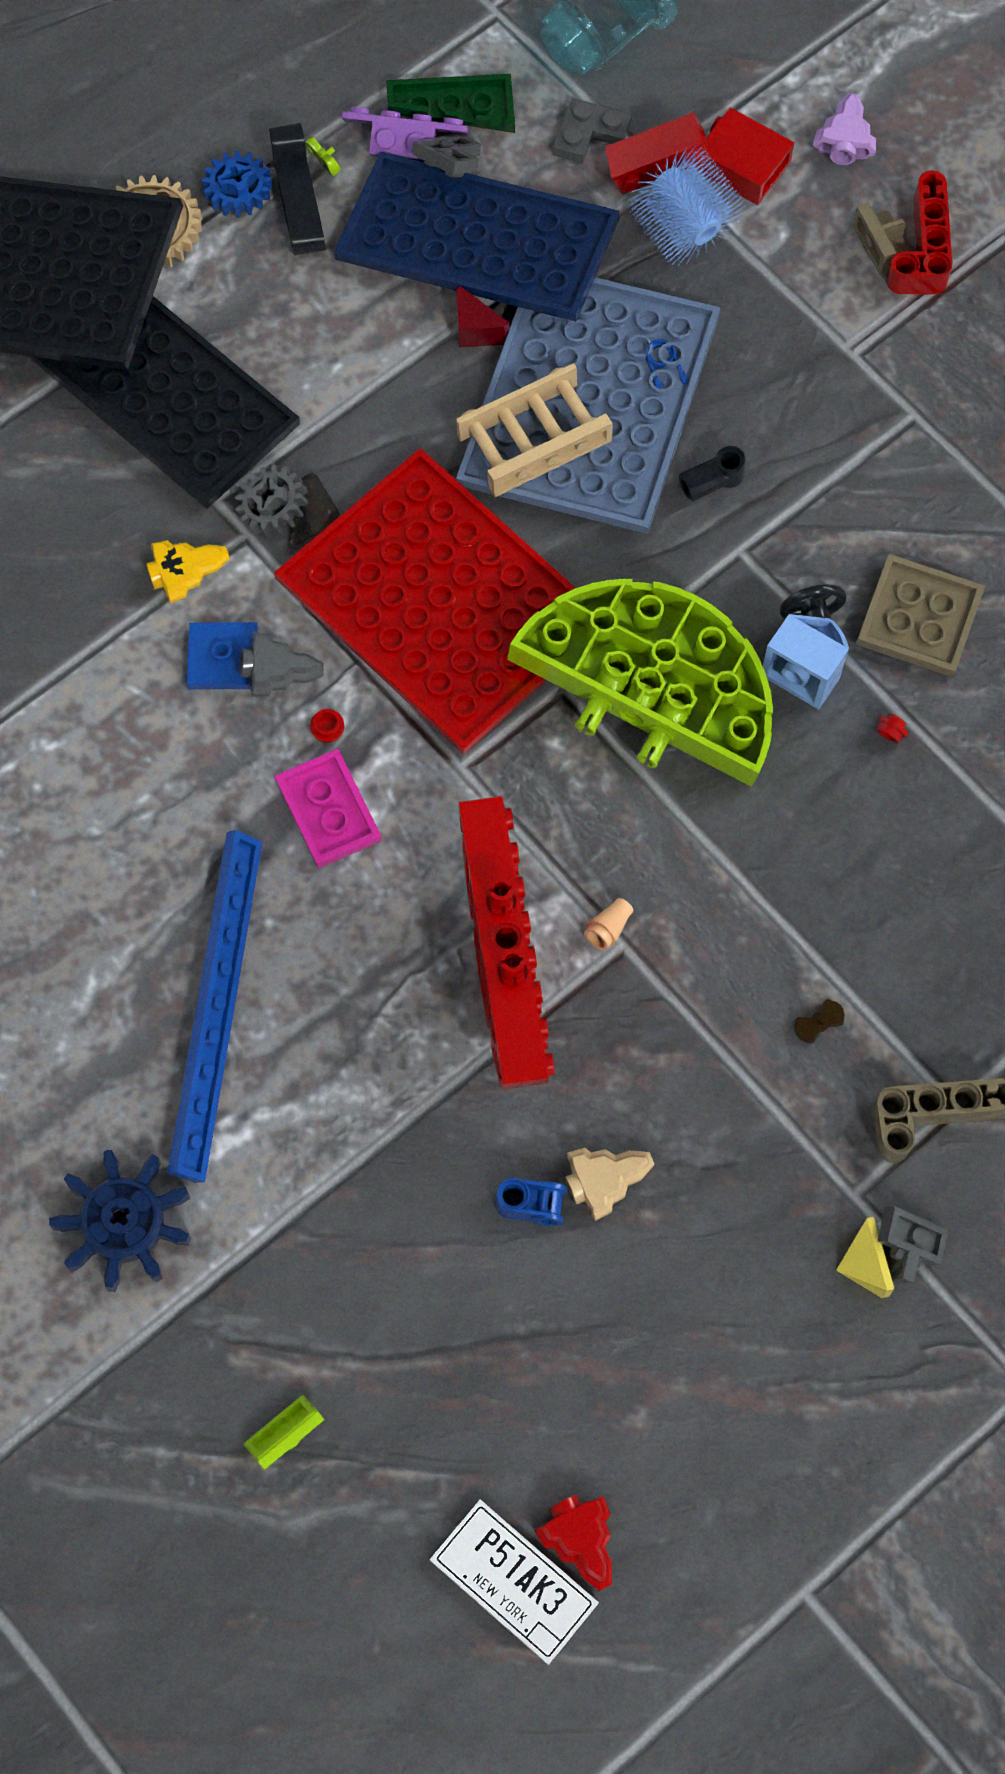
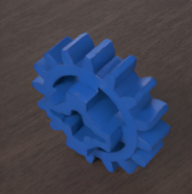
M235 151L234 157L231 158L227 153H223V161L220 162L213 159V169L205 168L206 178L202 179L206 201H211L213 210L222 207L224 216H227L230 211L235 212L236 218L240 217L241 211H246L250 216L254 206L258 209H263L262 200H270L269 190H273L269 167L263 166L261 158L253 161L252 153L250 152L245 158L240 156L239 151Z

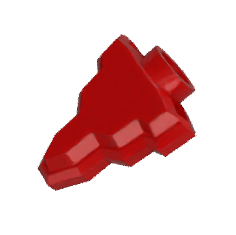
M574 1495L551 1507L549 1510L553 1518L534 1530L544 1548L554 1549L562 1562L575 1564L582 1579L598 1591L611 1586L612 1562L605 1548L611 1536L606 1524L611 1514L604 1496L581 1503L578 1495Z

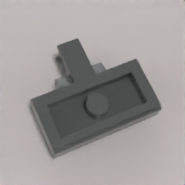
M885 1206L877 1242L892 1248L890 1250V1257L892 1259L889 1263L892 1280L898 1283H914L917 1267H920L921 1262L929 1265H941L948 1236L947 1229L896 1206Z

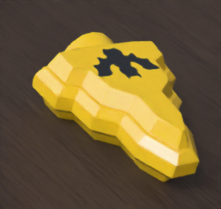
M165 540L151 543V550L155 561L148 562L146 565L154 590L163 588L170 603H174L186 598L188 590L199 586L205 575L217 572L230 560L226 546L207 544L194 548L186 542L172 544Z

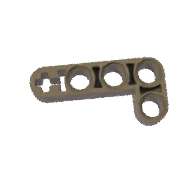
M996 1078L885 1088L880 1092L872 1108L876 1146L879 1155L889 1163H899L907 1158L915 1144L914 1126L990 1121L1005 1118V1104H1001L1000 1099L993 1098L995 1094H998L1001 1100H1005V1079ZM955 1096L967 1097L972 1107L962 1108L956 1103ZM927 1098L935 1104L936 1110L926 1111L920 1106L919 1099ZM892 1101L899 1107L900 1112L890 1114L883 1108L882 1103ZM890 1136L899 1137L905 1145L904 1149L892 1148L888 1144L887 1138Z

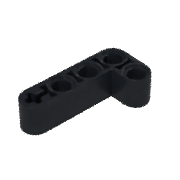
M301 123L269 128L273 162L293 254L296 256L326 250L325 239L307 162Z

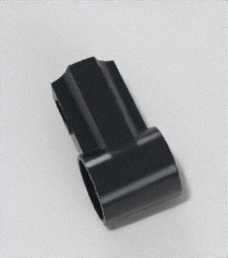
M726 446L718 451L716 457L680 473L679 481L687 498L693 502L722 487L733 488L738 486L744 478V452L736 446ZM729 464L736 466V468L731 470L723 466Z

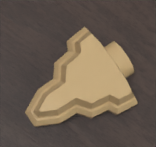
M587 1148L567 1152L572 1174L564 1178L574 1204L577 1205L584 1202L594 1220L597 1221L612 1213L613 1204L625 1198L628 1186L641 1181L655 1164L650 1152L629 1150L614 1155L606 1149L591 1153Z

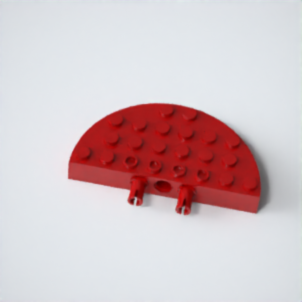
M502 796L459 802L460 829L463 832L461 843L470 918L474 921V947L487 1028H490L491 1032L490 1045L499 1085L502 1090L547 1084L549 1076L555 1075L552 1053H546V1050H548L547 1039H549L546 1017H540V1014H542L541 1003H543L540 981L534 980L536 979L535 968H537L534 946H529V933H531L528 911H523L525 910V888L523 877L519 876L518 864H520L518 846L517 842L510 843L508 830H514L511 808L504 809Z

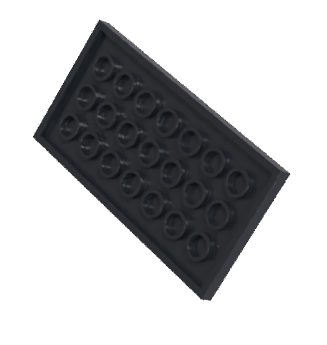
M154 296L148 308L128 370L27 356L206 509L215 503L300 425V417Z

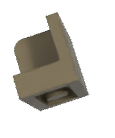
M868 202L857 206L853 227L879 275H883L889 272L890 264L895 254L911 251L903 238L906 223L903 219L894 221L887 210L875 214Z

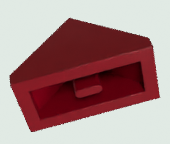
M460 286L456 290L459 347L504 345L509 332V322Z

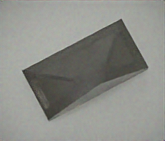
M314 473L301 478L302 484L308 490V493L303 495L308 501V505L300 506L299 509L304 514L303 517L295 516L292 519L295 526L293 528L289 526V544L294 546L316 535L341 516L319 477Z

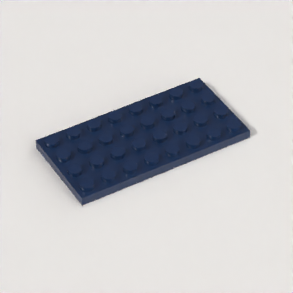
M380 152L337 243L334 256L335 260L454 291L461 286L474 296L576 322L620 216L619 210L469 173H464L462 177H450L445 174L444 170L438 167L428 166L424 162Z

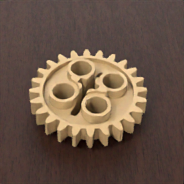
M156 175L152 176L150 182H145L143 176H140L139 184L136 185L128 179V188L126 189L117 185V191L181 199L183 209L165 262L169 267H173L172 258L176 257L184 261L183 250L192 253V243H199L198 232H202L201 211L198 209L197 199H191L190 190L182 191L180 182L175 183L171 187L168 177L162 183H158Z

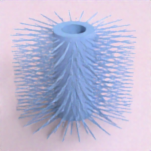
M685 157L678 168L677 165L676 167L672 165V168L668 169L667 160L666 171H661L662 174L659 177L654 176L657 178L655 181L638 182H654L650 183L653 185L645 187H652V189L645 190V192L639 191L643 192L641 194L648 193L642 197L647 198L642 200L640 204L646 203L641 208H638V211L647 205L648 207L639 216H642L648 209L650 211L646 215L653 212L642 223L644 224L648 219L656 215L652 221L657 218L659 219L652 226L648 227L647 230L649 231L655 224L657 225V223L661 222V225L659 224L654 228V230L658 231L654 236L663 229L665 230L661 235H664L666 232L668 233L665 237L659 239L660 241L657 243L659 244L662 240L664 241L669 235L671 236L665 240L664 245L667 241L674 238L662 250L664 251L674 242L677 243L667 249L669 251L677 246L666 258L678 249L680 250L676 255H679L685 249L683 247L688 244L687 248L689 245L692 246L690 251L695 245L698 247L700 245L701 248L702 244L705 243L706 247L709 240L713 242L712 238L716 237L715 235L719 231H729L726 229L720 230L723 227L721 224L725 223L722 221L733 215H728L730 213L728 210L738 200L728 207L726 206L730 201L723 205L721 204L734 195L733 193L735 192L733 191L727 198L721 200L728 192H725L720 197L719 195L728 186L726 185L721 192L716 194L721 187H718L716 190L714 188L719 183L717 182L715 186L711 187L716 182L713 181L708 184L712 179L711 177L705 181L708 176L714 174L715 169L712 172L710 171L704 178L702 177L706 172L699 176L697 175L711 165L709 162L703 169L697 171L701 166L705 165L701 163L700 166L696 167L704 157L693 164L697 159L694 157L693 161L688 164L689 167L685 169L686 165L682 166L683 162L686 161Z

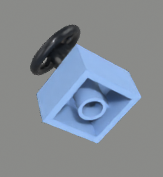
M829 584L804 588L793 593L782 602L780 615L785 621L767 645L763 668L769 681L818 710L839 681L849 650L844 634L831 618V615L845 604L846 592L839 586ZM831 595L836 596V599L831 604L826 605V599Z

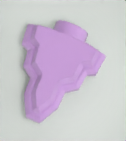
M845 94L837 104L835 115L826 118L824 127L817 129L813 141V147L819 153L830 155V159L839 165H849L856 159H867L876 153V138L870 135V124L863 119L864 107L858 94Z

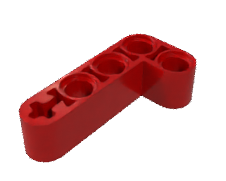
M930 170L920 175L913 200L916 251L899 252L894 255L890 264L886 282L888 288L897 294H939L947 287L952 270L947 181L942 173Z

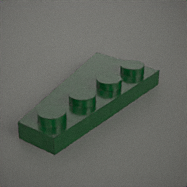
M511 74L386 80L388 111L401 113L400 116L413 118V114L428 115L432 117L431 121L444 122V118H456L463 120L462 125L515 133Z

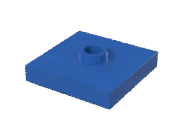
M189 623L188 690L250 689L249 678L240 677L239 662L241 650L250 649L252 632H258V623Z

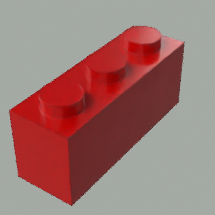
M694 112L605 147L612 180L622 195L632 191L635 192V190L654 183L638 182L655 181L657 178L654 176H660L662 174L661 171H666L667 160L668 169H670L674 159L678 168L685 155L687 157L686 161H684L685 163L690 159L688 164L693 161L694 157L697 159L693 164L703 158V155L708 156L704 157L696 167L700 166L702 162L704 163L710 157L704 128Z

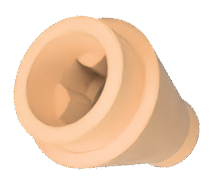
M617 898L613 904L587 922V929L584 931L586 939L600 950H606L609 946H614L629 916L633 913L632 906L626 900Z

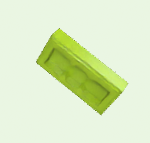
M302 1395L243 1445L265 1470L284 1453L297 1446L302 1438L324 1421V1418Z

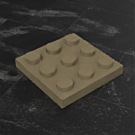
M888 554L856 645L954 677L985 585Z

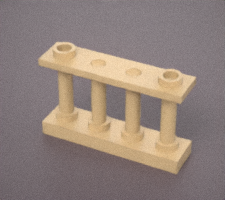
M574 363L564 368H556L549 375L478 409L468 410L456 419L459 440L463 441L473 436L492 466L491 469L487 470L488 487L494 497L612 441V422L605 413L597 418L591 417L573 389L577 386V367ZM559 394L563 396L580 423V426L568 432H562L544 403ZM530 408L533 409L551 440L539 446L532 445L515 418L517 414ZM503 422L521 454L510 460H503L485 431L486 429Z

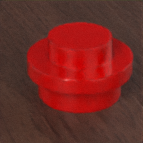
M332 709L318 711L310 721V730L313 737L324 743L338 740L345 729L342 716Z
M889 713L887 717L879 715L876 720L878 722L875 728L876 732L898 744L902 738H906L909 734L904 728L907 723L892 713Z

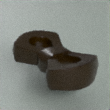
M827 999L823 1002L820 1012L815 1013L812 1018L797 1017L794 1021V1032L801 1041L813 1044L820 1032H824L829 1027H838L844 1024V1010L839 1003Z

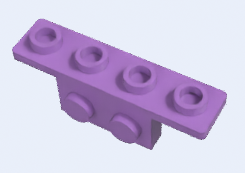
M351 107L350 112L342 111V119L346 122L372 125L369 154L373 156H379L380 152L416 161H424L412 154L413 141L435 138L436 132L469 136L468 126L462 125L463 120L456 118H444V123L431 122V116L413 114V119L400 118L401 113L383 110L381 116L370 115L369 109L361 107Z

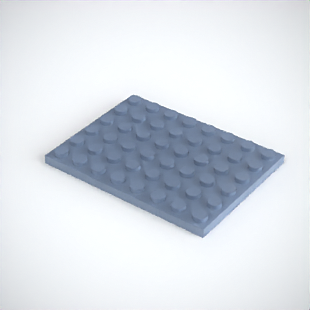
M596 277L576 322L517 307L482 406L549 375L556 368H564L574 363L577 367V386L573 389L591 417L597 418L605 413L612 422V441L499 495V497L648 534L716 329L721 307ZM657 339L667 340L668 343L663 344L661 347L653 349L652 343L648 349V356L651 354L655 361L666 364L663 368L654 367L655 371L651 373L646 360L647 346L650 342ZM671 345L675 348L678 360H673V362L666 361L670 357L667 348L671 347ZM678 364L681 365L682 370L685 372L689 384L684 385L681 382L677 369ZM657 375L659 381L664 382L662 389L655 387L653 383L654 376ZM561 394L544 402L562 432H568L580 426V423ZM532 408L515 416L533 446H539L551 440ZM503 422L485 430L503 460H510L521 454ZM471 436L456 480L465 488L493 495L488 487L487 470L491 469L492 466L474 437Z

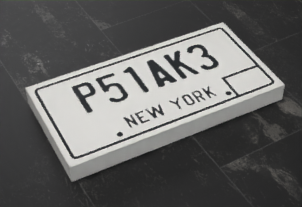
M482 1500L476 1503L430 1558L431 1563L548 1666L599 1604L597 1600Z

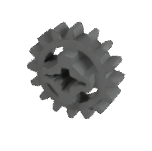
M273 464L268 472L263 466L260 467V475L257 477L250 473L248 476L251 482L249 484L241 483L240 485L244 494L236 495L235 498L240 504L235 508L236 512L241 516L240 520L247 528H251L255 534L258 535L263 531L267 537L271 536L273 529H276L280 535L283 534V526L286 524L293 528L295 523L292 519L295 516L303 517L304 515L299 509L300 506L308 505V501L303 496L308 493V490L302 484V479L296 472L293 473L288 466L281 470L277 464ZM283 485L289 486L290 491H287ZM257 509L260 517L255 515L254 510Z

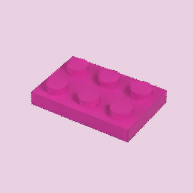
M339 749L274 776L276 784L318 869L382 841V836Z

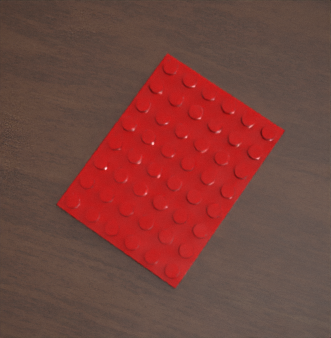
M421 448L274 572L275 579L463 755L546 681L544 678L507 660L510 643L523 625L537 611L540 612L543 608L553 603L555 598L576 588Z

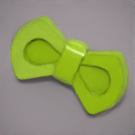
M313 136L306 139L307 151L326 166L332 177L336 176L341 169L336 160L331 156L335 152L334 148L331 146L325 151Z

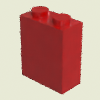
M730 107L723 117L718 116L715 119L710 133L706 137L711 157L710 161L712 162L710 166H713L708 172L710 173L716 167L718 168L713 172L714 174L707 178L711 177V180L716 183L719 181L720 185H723L726 181L727 189L730 190L733 187L732 192L734 191L741 197L759 205L791 163L795 142ZM710 161L705 162L706 164L701 166L697 171L703 169ZM710 166L706 167L700 174L706 172Z

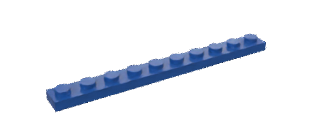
M237 830L226 833L167 1172L169 1175L193 1183H202L206 1179L262 848V841Z

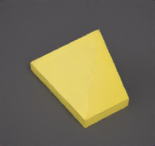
M870 1217L865 1220L836 1271L880 1298L889 1297L893 1292L894 1285L882 1244L877 1242L879 1233L875 1219Z

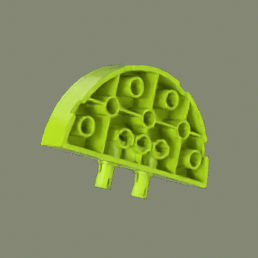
M614 579L587 584L558 596L554 599L553 603L543 608L540 612L537 611L523 625L510 643L507 660L588 701L579 719L574 724L580 732L583 731L587 722L590 721L585 734L594 736L606 712H609L650 734L641 751L636 756L637 760L644 764L649 753H652L647 764L649 768L657 767L667 744H670L750 787L756 781L766 759L772 736L773 704L768 679L762 663L749 640L741 636L732 626L733 622L725 614L697 595L681 588L655 581L650 584L632 582L633 579Z

